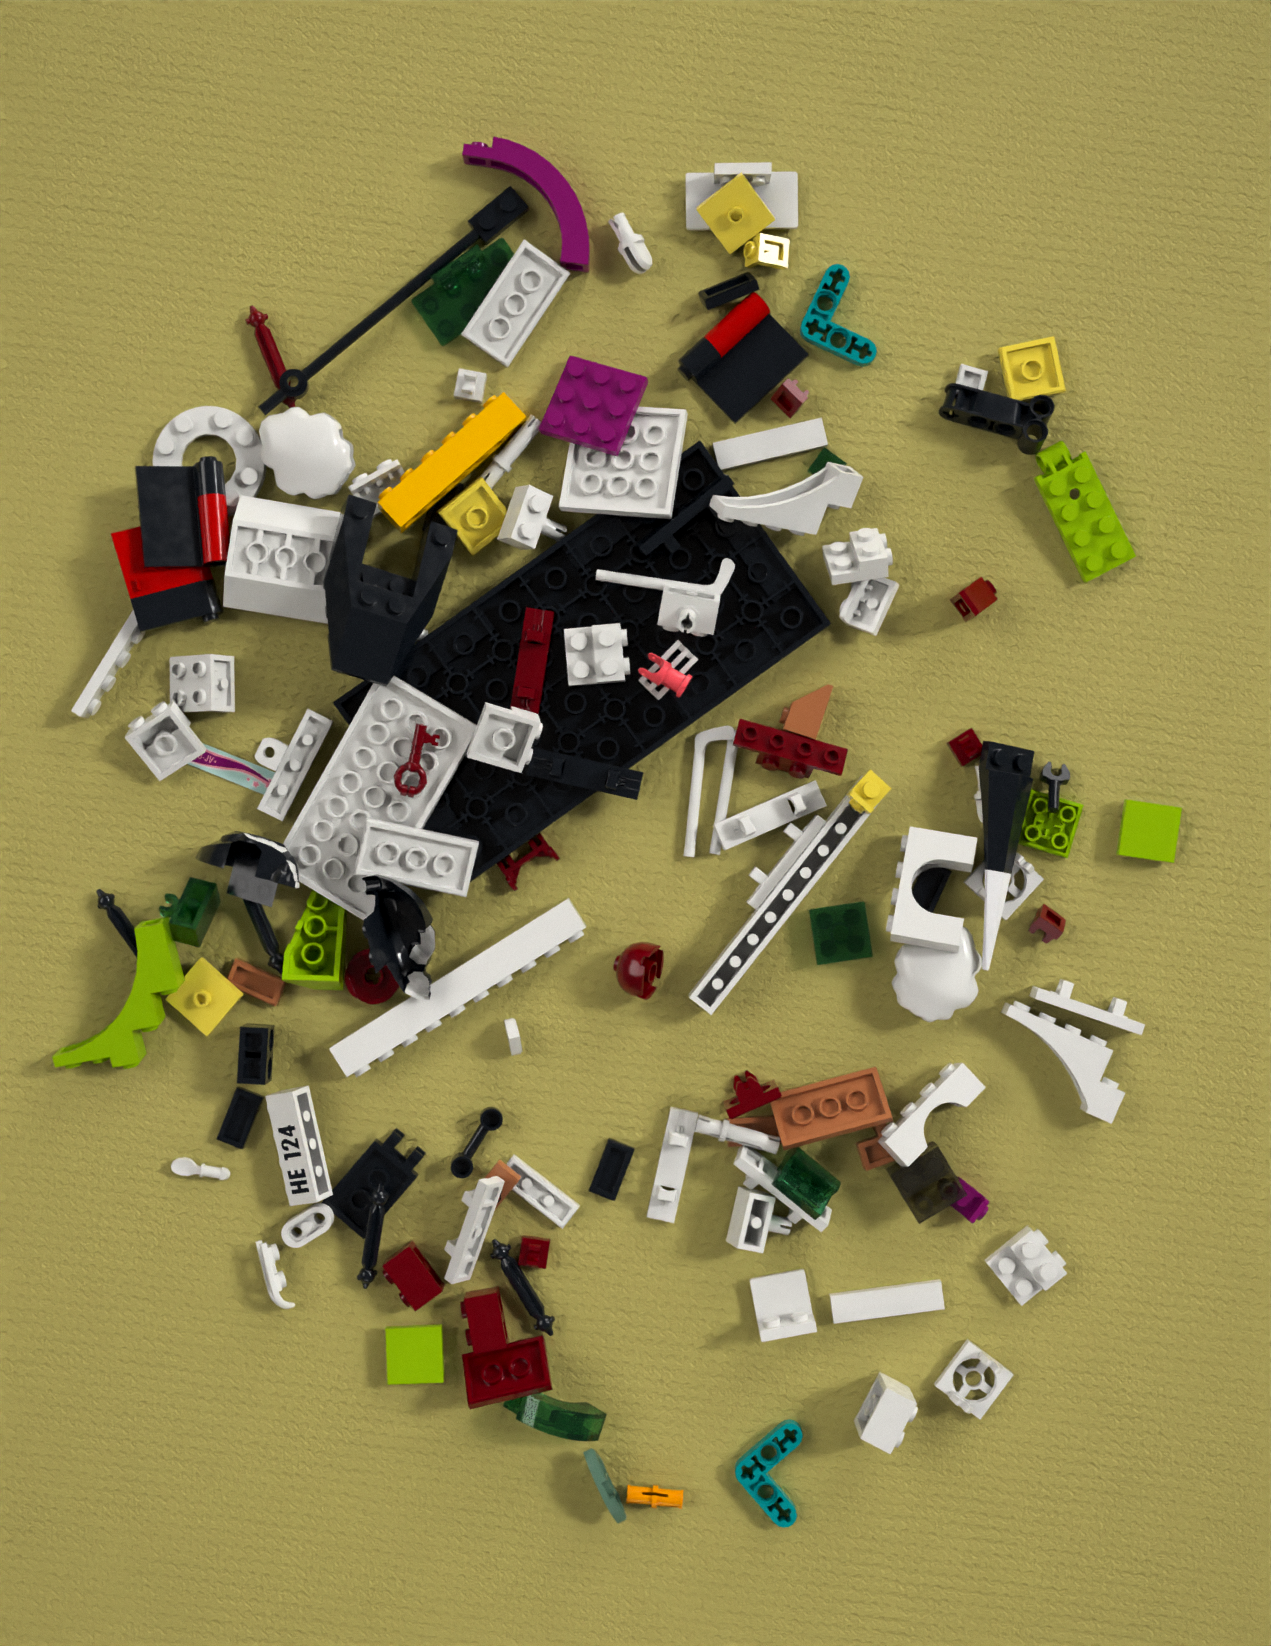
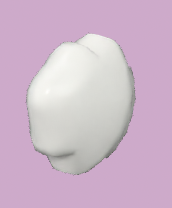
M291 407L283 413L269 415L261 421L259 429L262 443L260 456L262 463L274 470L277 487L289 495L296 496L305 493L312 499H319L339 492L356 465L353 459V445L344 439L342 427L336 419L325 412L309 415L300 407Z
M966 927L962 928L958 953L904 944L899 949L894 960L897 974L892 980V986L896 992L897 1001L903 1008L930 1023L935 1020L950 1019L956 1009L968 1007L976 998L978 986L975 975L982 967V957L975 948L973 935Z

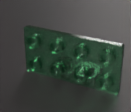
M504 238L498 239L482 251L478 245H475L430 276L433 285L411 300L441 346H446L462 334L513 257L514 253Z

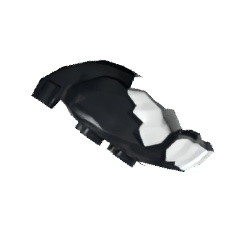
M234 831L222 836L217 842L201 847L196 856L197 860L220 868H224L225 865L233 867L226 894L272 907L278 883L299 888V871L295 859L284 844L268 838Z
M379 874L363 877L362 880L366 883V895H375L374 911L363 920L362 927L363 935L368 939L370 947V963L374 966L376 973L387 965L404 993L416 999L430 1000V984L432 979L431 975L426 972V968L435 950V930L431 925L433 918L429 910L410 888L398 881Z

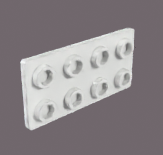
M771 162L715 163L714 173L686 174V229L689 231L711 230L696 210V207L741 172L775 217V221L763 230L797 229L798 227L797 172H772Z

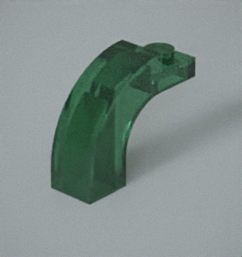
M543 1393L508 1400L503 1405V1407L517 1415L516 1420L544 1433L575 1441H598L607 1415L587 1402H565Z

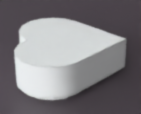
M514 1018L505 1019L504 1024L511 1055L521 1054L522 1046L516 1020Z

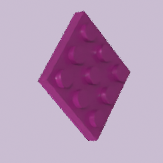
M570 355L540 424L539 431L546 436L618 457L648 385V379L642 375Z

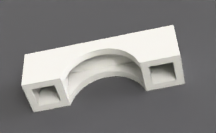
M963 1063L947 1064L939 1072L941 1077L934 1084L932 1082L927 1084L920 1091L921 1097L915 1103L911 1102L900 1112L902 1117L896 1123H889L881 1131L883 1136L878 1140V1143L900 1166L909 1167L928 1147L924 1137V1124L927 1116L935 1107L943 1103H950L957 1107H967L986 1088Z

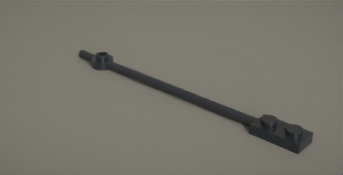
M509 186L468 220V225L472 230L302 371L298 369L285 371L280 377V389L259 405V409L266 416L287 397L293 400L303 398L309 390L308 380L476 241L481 239L486 246L529 211L527 204ZM297 379L298 384L295 387L289 386V381Z

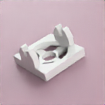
M1017 852L1010 877L1011 882L1007 890L1015 898L1004 903L1001 916L1004 920H1007L1044 880L1034 870L1033 865L1025 861L1024 857ZM983 860L964 883L985 902V889L983 886L985 862ZM1020 868L1025 879L1022 891L1014 885V875Z
M967 1339L935 1381L934 1385L948 1395L949 1399L955 1405H959L966 1413H972L981 1419L1013 1377V1373ZM971 1358L980 1360L976 1367L966 1368L961 1364L963 1361ZM988 1366L993 1370L995 1376L993 1387L984 1381L983 1373ZM955 1371L962 1375L963 1385L958 1391L955 1390L953 1384V1374ZM970 1371L980 1373L981 1380L977 1385L971 1386L966 1383L965 1377ZM981 1389L987 1394L984 1398L978 1400L965 1399L970 1390Z

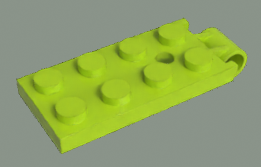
M1059 441L1036 453V462L1044 474L1034 477V481L1083 582H1088L1136 557L1086 451L1071 460L1067 446L1063 441ZM1072 489H1077L1079 492V497L1076 500L1070 497Z

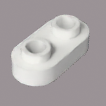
M316 1203L286 1222L281 1231L283 1241L293 1248L302 1247L325 1233L331 1227L334 1221V1213L328 1205L323 1203ZM317 1213L323 1214L324 1217H325V1219H324V1220L318 1219L317 1216H316V1214H317ZM294 1227L300 1228L302 1234H297L294 1231Z

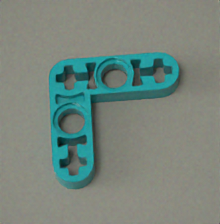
M834 264L826 270L802 321L800 335L806 342L857 366L865 367L870 365L876 357L877 350L875 344L871 340L831 322L850 279L849 271L845 266ZM838 272L842 274L841 280L844 282L839 281L834 292H832L829 288L833 278L829 275L834 276ZM824 296L830 298L833 304L832 308L828 311L819 309L817 306L819 298ZM813 323L818 324L817 330L825 333L826 328L830 329L825 342L821 341L823 334L815 332L813 335L808 334L809 328L806 325L811 326ZM842 334L846 339L845 346L842 348L832 346L831 336ZM851 339L856 341L853 346L854 348L861 350L865 346L868 348L867 353L871 356H865L864 359H860L859 352L854 349L851 350L850 354L846 353L851 344Z
M791 1419L779 1423L735 1463L737 1480L771 1520L783 1528L793 1525L796 1521V1508L791 1499L767 1472L802 1442L801 1427L796 1421ZM785 1429H788L789 1431L795 1429V1438L791 1439L790 1437H787L786 1439H784L782 1441L784 1448L781 1449L780 1445L774 1438L777 1437L778 1441L780 1442L785 1437ZM764 1446H773L777 1451L776 1455L771 1459L763 1458L760 1453ZM756 1455L759 1463L763 1466L760 1467L757 1463L752 1467V1475L747 1473L742 1475V1466L751 1467L755 1463L753 1456ZM762 1485H770L774 1491L771 1497L762 1498L758 1495V1489ZM777 1499L782 1509L786 1510L789 1508V1517L786 1518L784 1515L778 1517L779 1510L774 1504Z

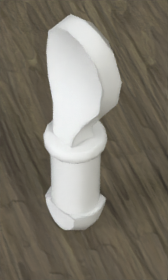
M186 1157L177 1158L171 1164L172 1171L181 1176L199 1174L201 1178L204 1176L220 1180H226L230 1177V1171L225 1167L207 1166L204 1163L198 1166L192 1159Z

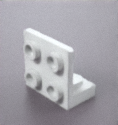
M204 654L170 657V703L174 701L183 713L203 711L235 712L234 656Z
M804 1269L750 1279L761 1342L817 1332Z

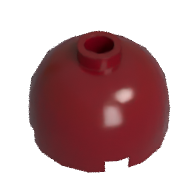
M649 942L633 943L625 948L621 955L616 957L613 969L616 971L619 986L626 993L644 1000L651 998L657 987L652 986L655 976L660 979L664 963V952L659 949L660 945Z

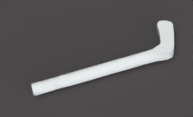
M724 558L721 562L718 576L711 585H700L599 569L596 572V580L663 590L664 585L721 595L734 572L735 564L731 559Z
M727 725L700 732L695 737L683 856H695L706 747L713 741L734 740L736 731L732 726Z
M727 740L714 824L725 820L727 816L738 747L732 746L734 740ZM713 827L709 853L720 855L721 843Z

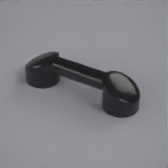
M487 1107L481 1111V1123L464 1151L455 1154L451 1160V1172L455 1177L466 1178L471 1175L473 1171L472 1157L488 1131L497 1130L502 1125L503 1117L499 1109Z

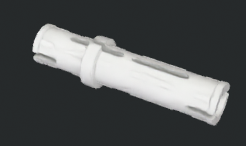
M532 414L529 415V418L500 453L493 455L491 458L493 461L480 475L491 489L505 472H510L512 469L510 466L539 432L541 422L537 418L535 419Z
M700 1114L698 1116L694 1131L696 1133L710 1135L718 1138V1141L721 1142L726 1140L777 1154L780 1144L779 1136L736 1126L725 1119L720 1121Z

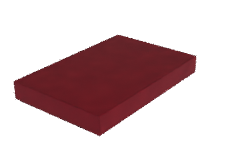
M543 1335L508 1343L505 1349L478 1354L473 1352L462 1354L467 1402L470 1410L553 1390L546 1342Z

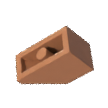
M828 684L792 702L789 708L784 707L779 723L783 724L782 731L816 740L833 686Z

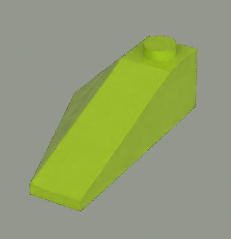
M313 889L307 900V906L301 920H298L295 927L296 931L284 952L282 981L314 990L343 991L347 910Z

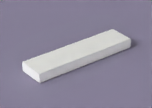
M822 418L714 442L712 446L716 463L724 471L828 446Z
M940 1279L829 1294L834 1324L945 1309Z

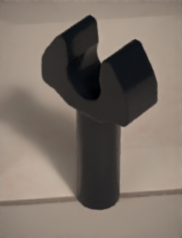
M1048 762L1040 773V781L1049 785L1047 811L1057 813L1059 812L1060 786L1068 783L1070 772L1067 766L1062 764L1059 776H1055L1051 773V762Z

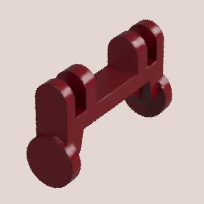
M541 833L537 834V837L542 844L537 846L535 841L530 839L528 844L533 851L515 863L510 855L505 857L510 865L509 868L506 869L501 861L497 863L505 875L506 881L514 891L518 890L516 883L521 867L535 857H554L556 861L560 860L551 845L549 846Z

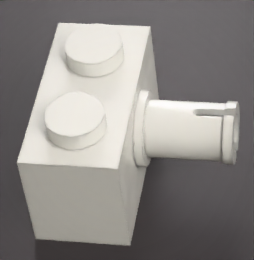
M531 485L515 487L497 539L520 550L535 549L540 533L558 542L565 537L561 531L567 532V527L547 518V513L553 499L552 495Z
M664 585L657 625H661L663 629L673 632L680 630L684 633V630H687V633L691 632V634L705 637L707 634L714 635L720 594Z
M738 1186L726 1242L737 1249L763 1253L768 1231L787 1236L791 1230L785 1226L792 1227V1222L787 1217L772 1215L776 1199L774 1196L764 1191L750 1190L749 1188Z

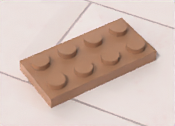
M876 1067L781 1092V1098L770 1102L783 1150L893 1121Z

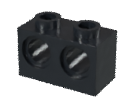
M246 1023L240 1026L238 1084L266 1085L272 1081L275 1025Z

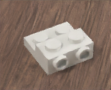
M862 528L858 531L849 532L850 542H834L830 545L822 546L823 557L832 585L889 577L888 566L893 564L892 552L890 548H887L885 533L879 534L877 528Z
M620 623L564 629L569 686L625 682V675L630 674L629 657L623 658L622 649L623 646H628L627 629H621Z
M165 701L157 704L151 710L152 715L146 719L142 716L134 719L128 725L130 729L125 736L128 743L159 781L205 753L207 749L189 727L191 722L174 701L168 705Z
M485 702L467 750V758L522 773L524 765H528L531 761L534 739L538 740L542 732L543 724L540 722L539 715L513 706L507 709Z
M1028 1225L985 1259V1262L1021 1306L1042 1289L1048 1290L1067 1274L1063 1269V1266L1066 1265L1063 1258L1056 1250L1051 1254L1045 1246L1049 1243L1039 1229L1033 1232Z

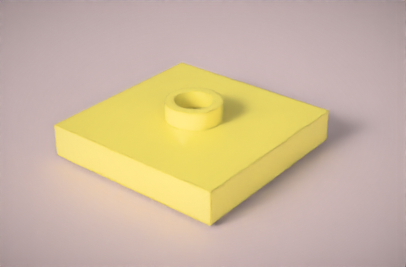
M742 172L696 207L698 213L729 254L733 253L775 221L773 214Z
M1054 336L998 349L1008 398L1024 402L1031 400L1037 395L1052 396L1066 391Z
M480 476L437 512L450 528L458 530L457 538L469 553L474 556L499 536L507 509Z
M202 957L184 976L185 981L178 988V991L169 994L165 1000L203 1034L209 1036L244 994Z

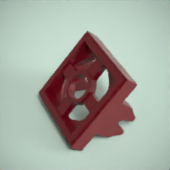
M748 1070L745 1071V1082H742L738 1075H734L733 1088L737 1096L723 1101L729 1119L732 1120L781 1098L782 1095L775 1080L760 1085L756 1076Z

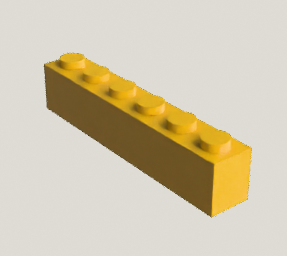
M504 392L498 397L496 395L490 397L483 405L485 409L478 415L473 413L462 423L464 427L457 433L454 431L449 433L442 440L441 443L443 445L437 451L430 450L420 460L422 462L421 465L415 470L412 468L408 469L400 477L399 480L401 482L394 488L390 486L379 495L378 509L401 534L509 440L524 424L527 418L526 415Z

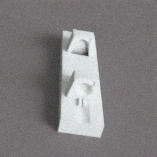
M816 780L713 824V827L723 850H727L827 805ZM788 800H790L794 804V813L789 805Z
M815 815L802 831L792 823L787 825L783 832L792 838L794 842L768 875L757 867H754L749 873V876L759 883L754 893L746 901L756 910L759 908L824 826L826 821L823 818Z
M1060 979L1055 992L1035 986L1031 989L1029 996L1034 999L1139 1035L1143 1033L1145 1024L1124 1016L1127 1002L1122 999L1113 997L1108 1011L1070 999L1074 984Z
M670 1107L647 1211L648 1218L670 1223L675 1221L698 1112ZM661 1185H662V1186H666V1187L674 1188V1190H673V1191L665 1190V1189H663V1188L661 1187Z
M744 1145L738 1149L734 1165L746 1174L743 1184L747 1188L753 1190L760 1184L789 1207L787 1219L794 1224L803 1218L820 1232L828 1226L832 1209L755 1149Z
M498 1176L479 1179L476 1189L464 1192L462 1202L469 1209L460 1235L454 1240H448L444 1249L451 1256L444 1279L451 1284L470 1280L505 1182Z

